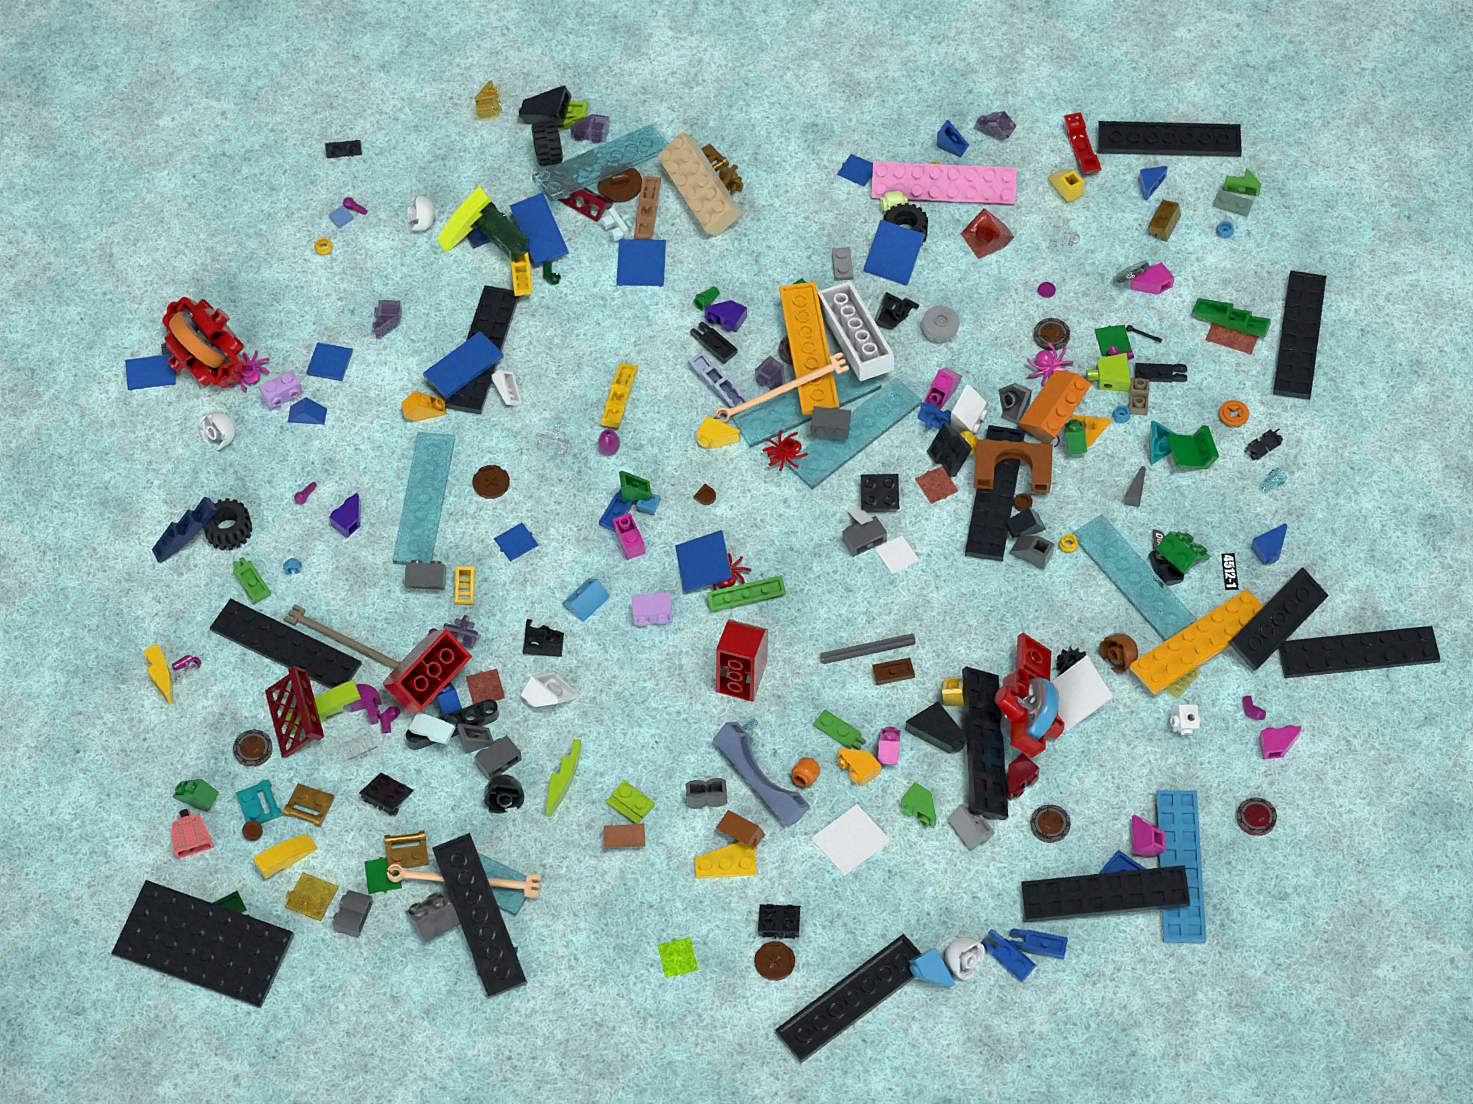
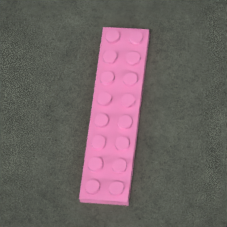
M873 162L872 198H881L886 192L901 191L903 196L913 200L1015 204L1017 168Z

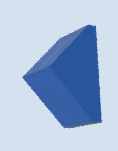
M946 120L938 131L937 147L962 157L969 144L952 123Z
M1160 166L1140 169L1139 183L1145 200H1148L1167 176L1168 167Z
M305 397L290 406L287 422L325 425L327 408Z

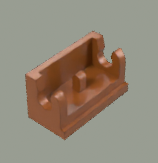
M727 810L716 827L720 832L722 831V833L737 839L752 849L766 835L760 826L730 810Z
M644 823L604 826L605 849L646 846Z

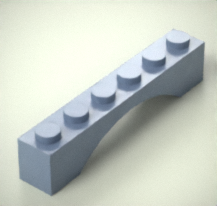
M726 722L713 738L718 749L725 753L730 763L741 772L742 777L754 787V791L766 801V805L778 815V819L785 825L797 823L809 809L810 805L798 792L783 789L770 781L759 768L753 756L748 733L738 722Z

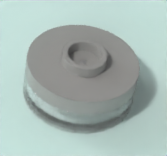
M934 306L924 314L921 330L924 337L930 342L945 344L956 337L960 320L952 309L945 306Z

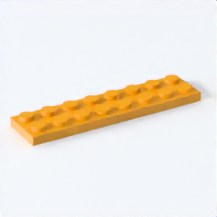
M816 282L779 286L795 379L831 364ZM833 371L797 387L802 415L813 414L814 406L839 409Z
M1245 589L1132 662L1129 668L1154 695H1157L1230 647L1231 645L1228 641L1256 614L1263 604L1248 589Z

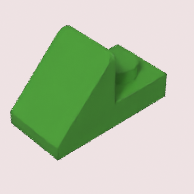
M1246 168L1244 178L1226 175L1223 191L1259 197L1261 183Z

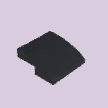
M943 423L927 453L935 464L943 466L950 477H956L973 448L954 428L947 423Z

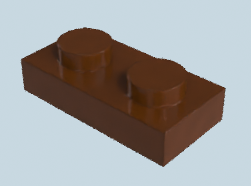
M910 657L872 665L876 685L915 678Z

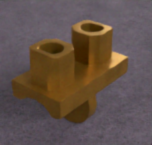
M735 164L731 168L722 166L719 172V177L724 179L722 181L723 184L732 193L741 191L744 187L741 182L742 178L736 172L738 166Z

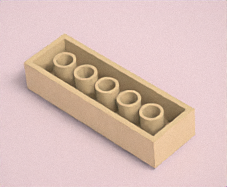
M681 132L657 155L705 232L717 237L743 214L693 137Z

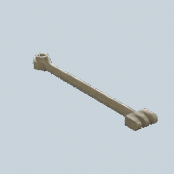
M296 604L292 607L294 611L290 610L288 612V615L293 617V619L288 616L283 619L293 626L300 622L392 668H396L401 662L304 616L305 609Z

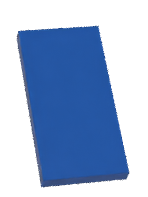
M543 193L509 205L535 267L569 254Z
M479 331L424 371L423 376L448 399L501 360L504 354Z

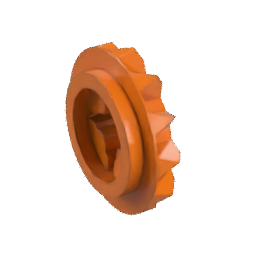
M1227 401L1220 407V419L1223 420L1224 424L1227 423L1231 427L1234 425L1240 427L1241 424H1246L1249 418V409L1240 401ZM1238 411L1237 416L1230 417L1231 412Z

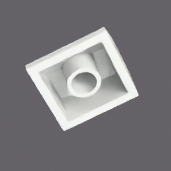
M966 385L953 408L950 426L958 433L970 431L973 435H977L980 430L979 424L981 420L985 421L988 415L986 410L987 402L971 385Z

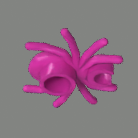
M1048 342L1054 357L1051 352L1041 350L1036 355L1038 366L1027 358L1031 366L1042 370L1037 373L1028 374V377L1044 374L1041 386L1044 387L1047 376L1050 378L1055 370L1069 372L1064 366H1060L1074 364L1073 361L1060 362L1066 352V347L1063 348L1061 355L1057 359L1054 346Z
M255 351L251 361L249 356L243 352L247 362L246 368L242 372L240 385L245 391H247V388L242 378L247 383L253 384L259 381L261 377L260 371L257 368L264 370L267 374L270 373L265 367L256 365L270 360V358H263L255 361L258 351Z

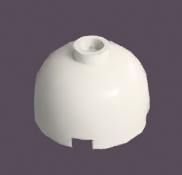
M411 195L409 202H412V205L407 209L408 223L412 220L410 231L426 230L437 219V209H434V204L426 196ZM413 220H418V223L414 224Z
M211 412L200 418L199 425L202 424L203 429L200 433L205 442L209 445L211 442L218 447L216 450H220L232 442L235 436V424L229 416L223 412ZM219 437L223 440L221 443L213 442V440Z
M970 937L955 939L945 950V965L948 970L958 978L963 980L969 979L976 972L971 971L978 962L982 963L984 960L985 949L983 944Z

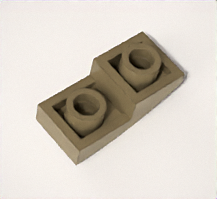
M1131 378L1129 411L1133 415L1147 416L1149 379Z

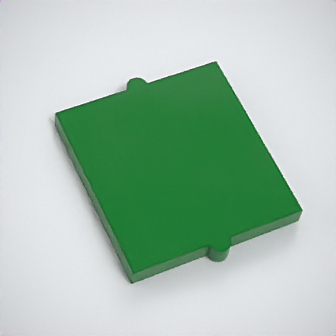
M1125 324L1118 326L1109 325L1108 327L1095 329L1102 356L1109 354L1107 350L1111 346H1116L1120 352L1132 350Z
M379 857L376 860L364 861L369 894L387 893V891L402 888L401 880L398 882L389 880L387 875V858ZM394 873L392 876L396 877L399 873Z

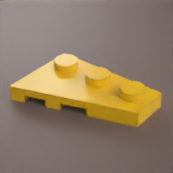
M737 842L695 857L696 878L757 876L755 848L752 849L742 842Z

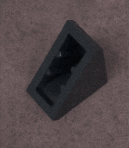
M1030 507L1005 521L1012 539L1046 530L1039 514Z

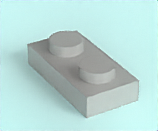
M850 247L832 248L835 281L853 280Z

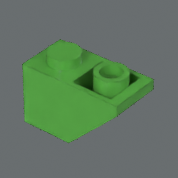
M914 782L901 798L900 807L906 815H913L918 818V821L923 826L934 828L936 826V813L932 793Z

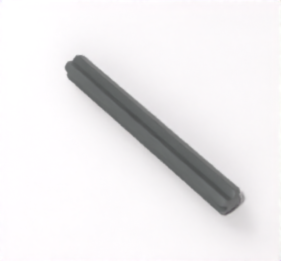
M911 633L823 652L820 657L822 663L827 664L914 645L916 640L914 634Z

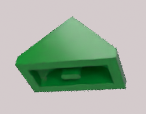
M622 470L619 472L623 502L650 499L652 497L650 481Z

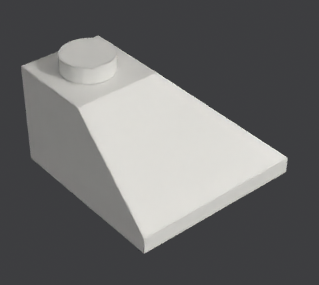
M554 672L531 676L521 694L526 699V702L534 707L575 700L581 696Z

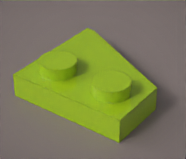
M570 101L564 124L557 125L558 131L585 121L589 108L588 102Z

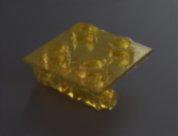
M302 872L292 892H287L286 898L288 900L284 907L321 921L339 886Z

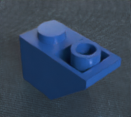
M449 681L435 696L442 715L462 709L456 689Z

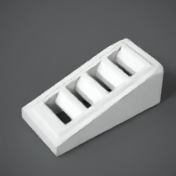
M499 370L494 373L492 379L506 405H522L514 373L505 370Z

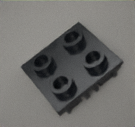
M860 474L861 510L900 509L898 474Z
M381 772L359 794H361L364 802H368L375 808L379 805V810H382L384 807V812L390 816H396L399 812L397 807L414 790Z
M760 904L758 936L773 938L774 932V938H777V933H781V939H783V933H785V938L795 939V937H799L801 906L791 904Z

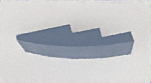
M703 351L688 361L687 364L730 409L748 401L730 376L725 375L716 363L713 364Z

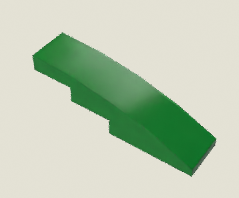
M1198 298L1192 311L1194 315L1209 322L1261 337H1266L1271 324L1270 319L1252 316V311L1235 309L1233 303Z

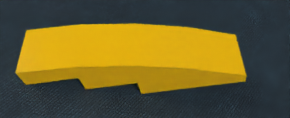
M519 240L523 245L521 248L528 249L525 241ZM510 242L511 246H518V242ZM517 247L511 248L515 296L533 294L528 250H521ZM515 250L522 251L519 258H515Z
M620 362L611 383V391L606 401L601 425L619 428L637 375L638 366Z

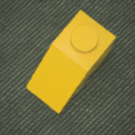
M707 416L696 432L697 442L702 447H710L712 449L738 443L740 441V430Z

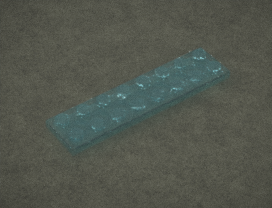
M650 124L533 174L532 181L553 202L657 157L669 143Z
M851 364L846 365L850 370L840 375L837 374L836 370L833 371L839 408L882 389V384L876 376L860 381ZM797 388L733 416L734 424L740 430L741 435L750 448L765 442L767 438L772 439L778 436L780 429L783 434L812 420V414L802 415Z
M896 377L851 412L848 439L819 437L797 454L808 453L807 456L790 459L799 466L798 468L793 467L788 462L787 467L813 490L922 404V399Z
M417 433L393 555V564L406 565V563H411V560H421L423 563H430L433 560L455 444V435Z
M1102 514L1072 533L1082 550L1164 641L1197 621L1195 616Z

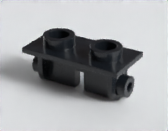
M357 139L325 143L327 158L362 155V144Z
M1278 428L1275 431H1272V429L1262 434L1263 439L1260 441L1256 438L1248 443L1249 448L1244 452L1249 450L1251 453L1250 458L1252 460H1259L1268 453L1265 446L1271 451L1282 444V436L1276 433L1280 429Z

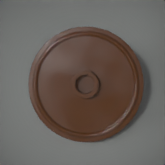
M628 165L610 166L598 178L599 192L610 201H629L641 191L642 177L635 168Z

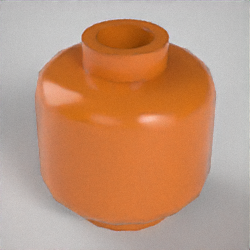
M808 757L799 759L791 770L794 783L800 787L813 785L821 773L818 763Z

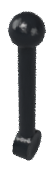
M1132 325L1126 327L1128 332L1133 331L1160 343L1162 342L1161 338L1135 329Z

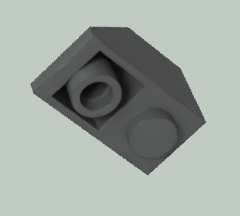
M1038 535L1019 537L1012 547L1010 554L1045 569L1053 556L1054 543Z

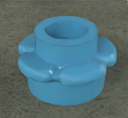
M1222 221L1217 226L1216 232L1219 236L1228 238L1234 233V228L1231 222Z
M1125 405L1117 406L1112 412V416L1117 422H1127L1130 419L1129 415L1131 412Z
M295 558L288 559L283 563L285 573L290 575L292 574L291 569H296L295 574H299L302 563Z

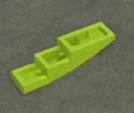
M354 680L332 688L314 698L321 723L327 721V716L344 710L343 706L361 699ZM292 712L286 716V720H290ZM299 712L295 721L296 724H299L301 719ZM293 726L291 734L296 733L297 726Z
M573 739L570 757L562 756L560 773H551L546 803L547 817L553 815L572 783L582 750L581 740Z

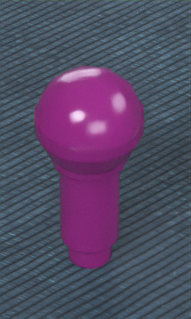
M352 197L344 198L342 204L346 209H353L364 215L368 213V210L357 204Z
M312 482L303 491L297 492L294 496V501L297 504H304L308 495L315 489L317 484Z

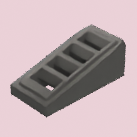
M1141 466L1126 493L1124 505L1140 507L1146 472L1145 466Z

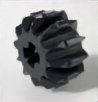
M1071 646L1068 648V651L1063 649L1061 655H1058L1056 660V668L1060 670L1059 674H1063L1086 656L1085 651L1079 652V647L1073 650Z

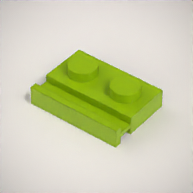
M625 780L611 794L612 796L606 800V804L633 824H638L655 806V802Z

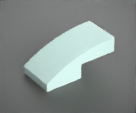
M417 712L408 729L411 733L427 736L431 741L447 744L455 730V726L438 718Z

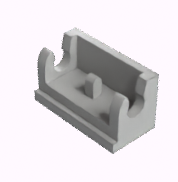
M970 803L959 805L948 818L970 850L975 849L979 843L982 846L995 834L981 814L971 812Z

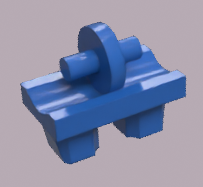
M923 402L917 419L925 422V428L928 430L932 427L940 430L943 423L951 424V411L945 410L943 412L938 409L937 404Z

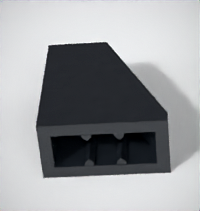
M560 86L523 100L519 108V116L524 124L532 125L535 122L554 119L557 125H563L572 95L566 86Z
M939 701L906 721L907 732L949 754L954 751L959 752L965 747V733Z

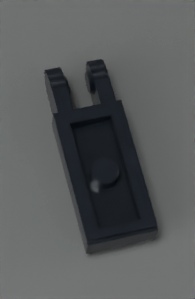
M704 322L698 324L700 330L705 332L703 335L694 328L690 330V334L724 364L738 353V349Z
M1135 363V378L1149 379V382L1167 383L1186 382L1188 380L1187 375L1183 374V372H1187L1185 364Z

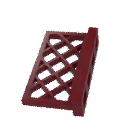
M296 666L289 668L288 675L265 690L283 758L289 757L312 740L319 741L325 737L308 672ZM289 681L292 683L290 691L286 690ZM279 689L280 691L275 701L273 692ZM285 692L289 694L286 703L283 704L281 702ZM294 695H295L296 704H295V707L293 708V707H291V703H292L293 697H294ZM280 705L284 706V708L281 713V716L279 717L278 710ZM290 708L293 710V712L290 717V720L288 721L286 720V716ZM299 712L301 719L299 724H296L295 721ZM284 722H287L288 726L285 734H283L282 727ZM295 725L297 726V730L293 738L290 736V734L293 729V726ZM304 729L306 737L302 740H299L302 730ZM289 739H292L291 746L287 749V742Z

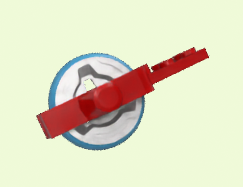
M1021 633L1017 638L1016 670L1004 677L1003 686L996 692L994 701L1003 712L1000 730L1004 739L1011 746L1016 747L1030 758H1033L1046 750V737L1056 739L1062 734L1065 723L1058 715L1059 692L1056 686L1050 682L1052 651L1025 633Z

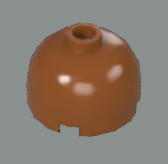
M1114 633L1105 637L1104 641L1100 643V654L1103 660L1107 658L1114 666L1111 669L1115 673H1122L1128 670L1130 664L1138 659V647L1129 635ZM1111 660H1112L1113 662H1118V661H1120V664H1119V665H1115L1114 663L1111 662Z

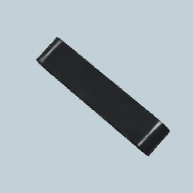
M487 699L440 716L438 719L449 724L456 723L457 725L466 724L481 727L498 719V705L496 701ZM489 709L494 710L492 713H486ZM470 716L476 717L473 720H467ZM457 725L451 738L459 735ZM409 729L405 734L407 745L412 750H419L438 743L431 741L427 736L411 733ZM413 737H419L417 741L411 740Z

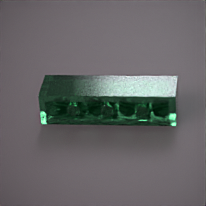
M493 202L488 203L480 211L482 216L473 224L512 262L530 251V241L525 233L522 234L518 227L511 223L503 212L500 213Z

